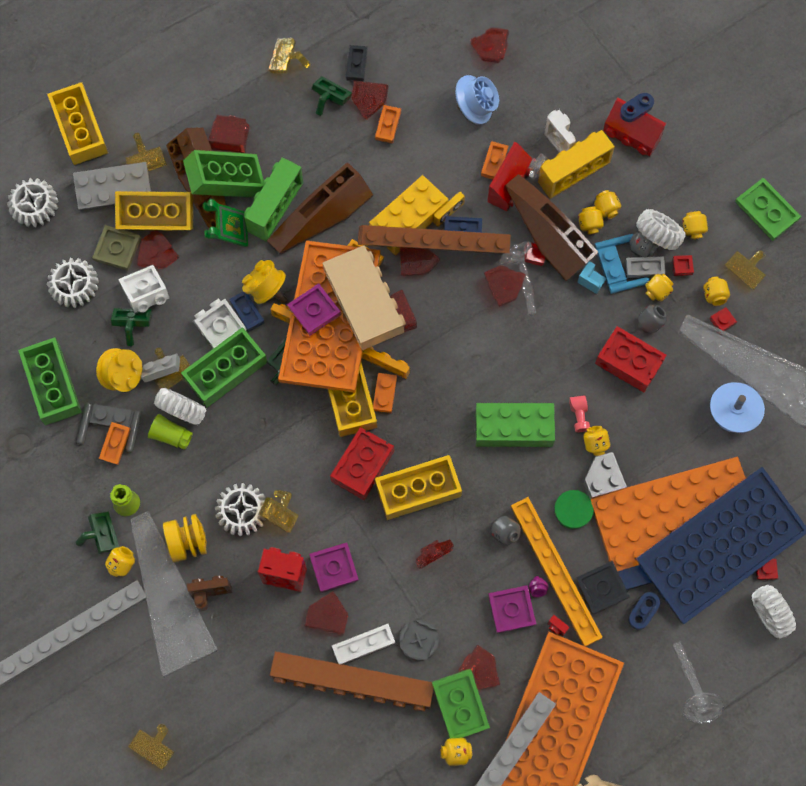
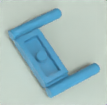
M633 234L594 243L595 249L599 252L597 256L611 294L643 286L649 281L648 277L629 282L626 281L627 279L615 245L630 242Z

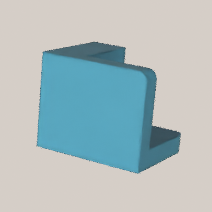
M589 261L579 275L577 283L597 294L606 278L594 271L595 264Z

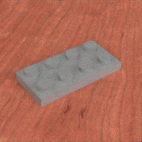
M146 162L73 173L79 210L115 205V191H151Z

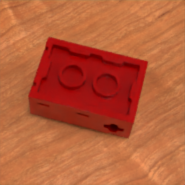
M617 326L599 353L595 364L645 393L667 355Z
M360 427L330 475L331 482L365 501L375 485V478L381 475L392 457L394 446L390 443L387 444L386 441L369 431L366 433V430Z
M270 547L269 550L264 549L258 569L262 583L302 592L307 572L304 557H301V554L296 552H289V554L281 553L280 549Z

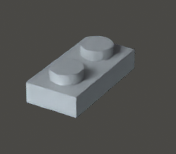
M664 256L626 258L627 278L653 277L656 274H665Z
M174 354L143 365L141 378L146 383L178 372L180 357L178 354Z

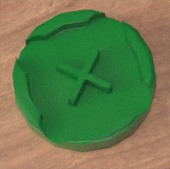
M569 490L558 497L554 506V514L562 526L569 529H579L590 522L593 515V505L585 493L579 490Z

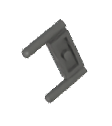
M86 403L77 443L79 445L84 444L89 424L110 428L111 422L131 428L125 449L128 453H131L134 449L142 413Z

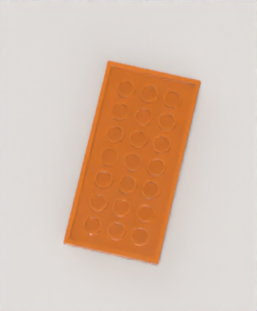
M306 241L294 299L319 283L341 311V315L309 336L293 313H291L278 378L280 383L356 392L363 350H361L327 279L322 263L359 247ZM366 248L367 251H371L373 254L374 266H379L381 251Z
M734 457L591 499L593 513L609 562H614L617 571L638 566L639 564L635 558L745 479L739 458Z
M548 632L507 738L539 692L556 703V705L501 786H577L579 784L623 668V662Z

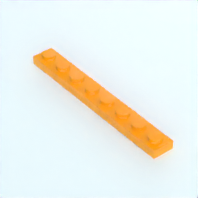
M274 303L271 307L272 316L288 324L290 323L292 313L290 309L283 304L278 305ZM372 346L363 350L362 359L407 379L410 367L406 362L402 360L396 361L385 352L379 353L375 351Z
M529 497L512 504L511 509L583 646L586 647L602 639L603 637Z

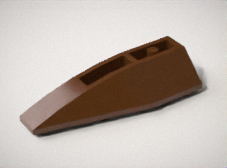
M203 127L186 128L166 144L177 176L187 192H191L183 160L193 150L212 151ZM193 194V203L208 228L216 227V212L205 211L203 203H208V200L213 199L217 203L226 206L225 196Z
M347 162L307 197L278 227L267 242L281 254L346 220L373 196V193L362 176Z
M518 174L505 185L541 254L565 281L599 253L566 215L521 175Z

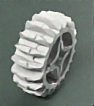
M29 178L27 183L22 180V185L16 184V190L11 189L12 195H8L9 202H7V206L9 207V213L12 214L14 220H18L19 224L25 223L29 227L32 223L36 227L39 222L43 225L45 219L50 222L49 216H55L53 210H58L56 205L58 203L57 194L46 181L41 182L37 178L33 182ZM31 198L33 199V201H35V202H34L35 207H33V205L31 204V203H32Z
M646 209L638 217L636 222L638 230L643 236H646L647 239L658 246L668 250H676L683 243L685 238L683 228L669 218V216L653 209Z
M70 258L69 262L63 260L62 265L56 263L57 269H51L53 275H48L49 282H47L48 291L55 301L58 300L57 302L60 305L64 303L66 307H69L72 304L75 308L77 303L83 306L84 300L90 302L89 296L95 297L93 291L98 290L96 284L99 283L98 278H96L97 273L93 271V266L88 265L87 261L81 263L79 258L75 262L73 258ZM75 271L84 273L87 277L77 276ZM59 289L69 290L70 294H65Z
M161 388L155 397L154 404L158 408L179 419L197 425L205 417L206 408L177 392Z
M244 483L241 484L239 489L234 484V490L232 491L227 487L228 494L226 495L222 492L220 495L223 500L217 499L216 501L221 505L215 507V510L219 512L216 514V518L221 519L219 525H225V531L231 529L232 535L237 530L239 536L243 535V531L250 535V529L257 532L256 525L263 526L260 519L267 520V516L264 513H268V508L265 507L268 503L267 500H263L264 494H259L258 488L253 490L252 485L245 489ZM246 496L254 499L258 507L247 504ZM238 497V501L235 504H229L231 500ZM243 503L246 511L240 515L238 508L240 509ZM226 512L236 515L238 524L230 521L226 516ZM254 513H256L252 520L245 523V520L249 515H254Z
M766 585L752 593L755 611L771 634L781 639L796 630L793 612L777 589L771 585Z

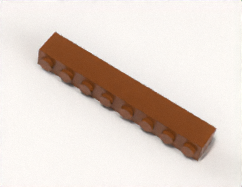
M361 225L359 226L358 245L508 254L510 253L511 235Z
M275 652L270 677L276 683L286 684V681L293 682L294 686L306 688V685L314 686L313 690L325 692L326 689L334 690L333 694L345 696L346 693L354 694L353 698L365 700L366 697L374 698L373 702L385 704V701L394 702L393 706L405 708V705L414 706L413 710L425 712V709H430L434 689L432 682L280 652Z

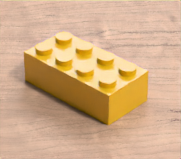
M82 82L47 94L73 165L108 154Z
M602 130L597 133L593 132L584 141H578L569 150H563L558 153L554 159L544 161L540 167L538 183L551 199L608 165L615 146Z
M422 175L369 222V225L426 229L434 221V214L449 199ZM387 247L394 255H397L403 249Z
M115 191L116 229L192 230L193 194L191 192Z
M360 364L355 393L328 389L340 437L355 434L360 427L366 431L377 428L375 412L363 367Z
M450 455L375 478V485L387 520L462 496V489Z

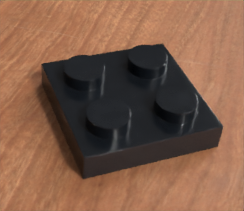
M613 561L576 577L593 614L630 598Z

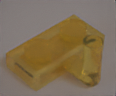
M293 38L277 39L268 69L272 74L287 73L291 59H298L305 68L310 66V62L301 52H293L296 43Z
M139 133L133 135L139 153L126 157L127 165L146 162L148 171L166 165L160 146L146 151L141 135Z
M737 251L725 264L753 290L766 277L755 266L760 259L765 257V253L762 251H757L750 260Z
M161 348L155 349L158 360L165 357ZM182 355L180 357L179 371L154 379L159 389H169L183 380L181 372L188 368L190 364Z
M275 490L274 496L282 498L281 502L278 503L274 499L266 497L258 515L285 532L290 533L299 516L287 508L292 494L287 491Z
M159 724L157 727L159 732L155 738L139 730L129 748L163 770L175 753L161 743L168 733V727L164 724Z

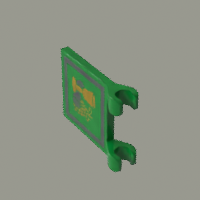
M213 199L208 200V203H203L205 211L216 212V227H210L209 230H205V238L219 239L244 247L248 246V232L244 218L245 211L219 204Z

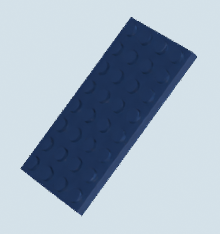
M760 467L635 559L679 621L685 624L806 535V525L765 469Z

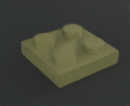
M105 225L92 259L99 263L129 271L141 236Z

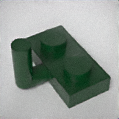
M323 76L313 83L311 89L321 95L316 109V114L319 116L323 114L325 103L328 99L343 106L352 95V92Z
M114 308L111 326H125L126 345L133 346V326L149 327L152 311L148 309L145 312L138 311L134 313L133 309Z
M109 511L91 514L88 519L92 531L83 532L76 540V545L82 546L88 539L94 538L99 554L111 552L114 548L119 547Z

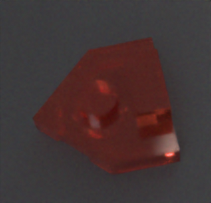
M491 27L485 31L486 33L470 39L471 45L482 61L500 63L508 46L509 31L507 29Z
M354 81L351 99L361 111L364 119L371 117L386 104L389 85Z
M154 230L141 240L138 266L146 267L153 265L154 267L165 269L179 259L172 245L158 230Z
M400 248L402 276L429 274L440 261V258L429 249Z
M502 265L484 272L490 291L499 307L517 299L526 277L525 273L516 272Z
M449 539L439 543L436 540L420 549L422 555L416 559L419 569L453 551L454 545Z
M334 591L309 606L305 627L342 635L345 634L349 615Z
M476 645L472 653H469L459 671L471 669L478 690L500 685L495 656L479 645Z

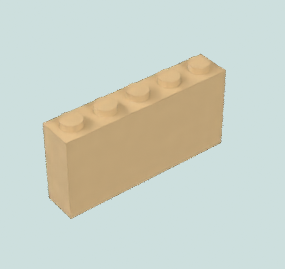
M365 245L322 263L327 279L361 350L404 333V325H406L403 315H398L396 311L398 306L395 299L390 298L388 294L390 290L387 283H383L380 278L382 277L380 268L378 266L375 267L373 264L375 260L372 252L367 251Z

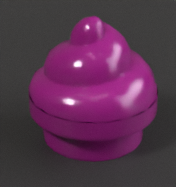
M536 576L531 580L528 590L533 597H543L547 594L548 583L539 576Z

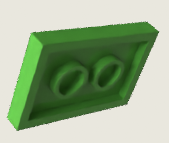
M764 178L740 195L735 201L772 241L801 218L797 211Z
M471 669L432 682L450 738H462L490 728Z

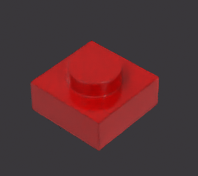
M529 242L526 246L524 262L542 266L545 257L541 254L536 244Z
M692 255L673 256L674 276L693 275Z
M727 307L710 317L711 322L720 334L737 323Z
M777 559L770 560L756 571L757 580L778 579Z
M555 615L547 623L550 626L549 630L556 635L564 636L570 628Z

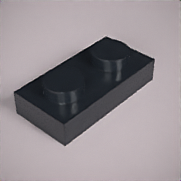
M350 45L346 80L364 82L367 46Z

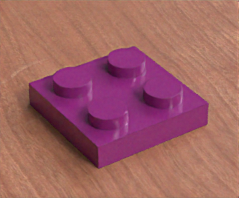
M319 283L287 304L309 336L341 315V311Z
M348 543L309 554L321 593L359 581Z
M528 585L488 594L497 634L536 626Z

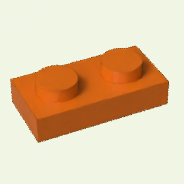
M383 105L375 140L393 144L401 115V108Z
M491 141L481 172L482 177L494 179L506 158L509 146Z
M378 373L373 403L374 411L392 414L397 375Z
M111 422L99 459L119 465L131 428Z

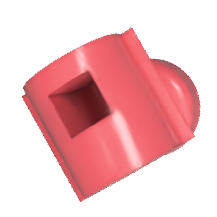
M586 396L569 397L570 409L575 413L577 423L574 425L575 432H586L590 427L589 422L585 421V412L588 411Z

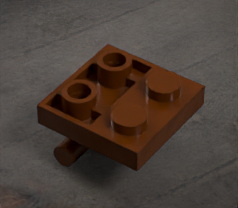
M214 576L212 580L204 581V579L192 580V583H187V590L194 599L197 609L206 611L208 609L207 597L232 593V586L228 578Z

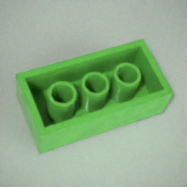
M193 150L183 160L192 194L255 197L256 193L260 192L263 188L264 179L257 154Z
M283 157L279 163L276 162L274 164L271 176L264 180L262 190L256 193L253 199L254 203L244 213L248 233L267 242L304 183L300 166Z
M242 327L182 371L181 374L185 382L205 407L208 408L267 364V358Z
M55 337L18 350L40 419L45 426L82 413L60 344Z
M476 403V447H553L555 442L554 403Z

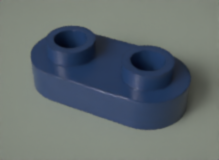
M648 93L637 95L621 107L620 117L625 122H634L651 111L654 105V98Z
M647 592L637 602L628 618L632 628L642 630L649 624L660 606V599L655 593ZM647 600L652 602L651 607H648L645 602ZM635 617H640L642 622L637 623Z

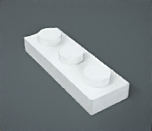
M386 624L332 645L338 664H345L393 645L395 640L389 625Z

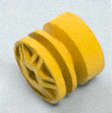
M196 514L191 515L192 524H189L187 516L183 517V527L179 526L176 519L163 523L166 543L173 563L186 560V550L189 549L193 557H197L196 547H199L201 555L207 554V540L204 528Z

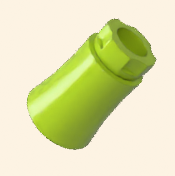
M161 414L155 417L148 433L149 439L158 440L184 450L188 447L193 436L192 432L168 420Z
M119 484L113 487L110 498L113 502L114 510L121 516H131L136 513L140 507V498L137 493L125 485Z

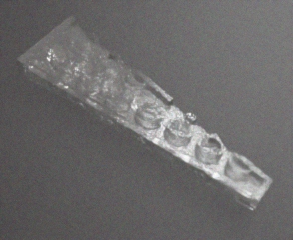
M688 314L686 315L678 332L744 384L756 390L762 398L804 429L806 428V368Z
M149 511L130 519L161 674L164 678L217 652L218 649L191 595L188 593L187 587L175 563H173Z

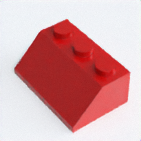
M617 98L604 124L603 132L611 138L620 140L624 145L637 149L639 153L651 157L661 141L666 123L648 113L634 122H625L620 117V111L626 101Z
M517 142L513 143L489 186L487 202L505 211H508L510 206H514L505 185L518 174L524 179L530 177L534 170V167H532L533 159Z

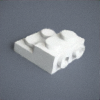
M554 110L547 116L544 134L560 153L563 150H569L576 140L573 133L569 131L570 120L568 116L562 114L560 110Z
M153 265L118 279L134 313L138 311L145 312L150 306L155 304L162 305L169 299L167 289Z
M218 298L210 304L211 309L206 312L203 309L194 315L196 318L193 321L213 349L242 327L245 331L247 330L226 299L220 301Z

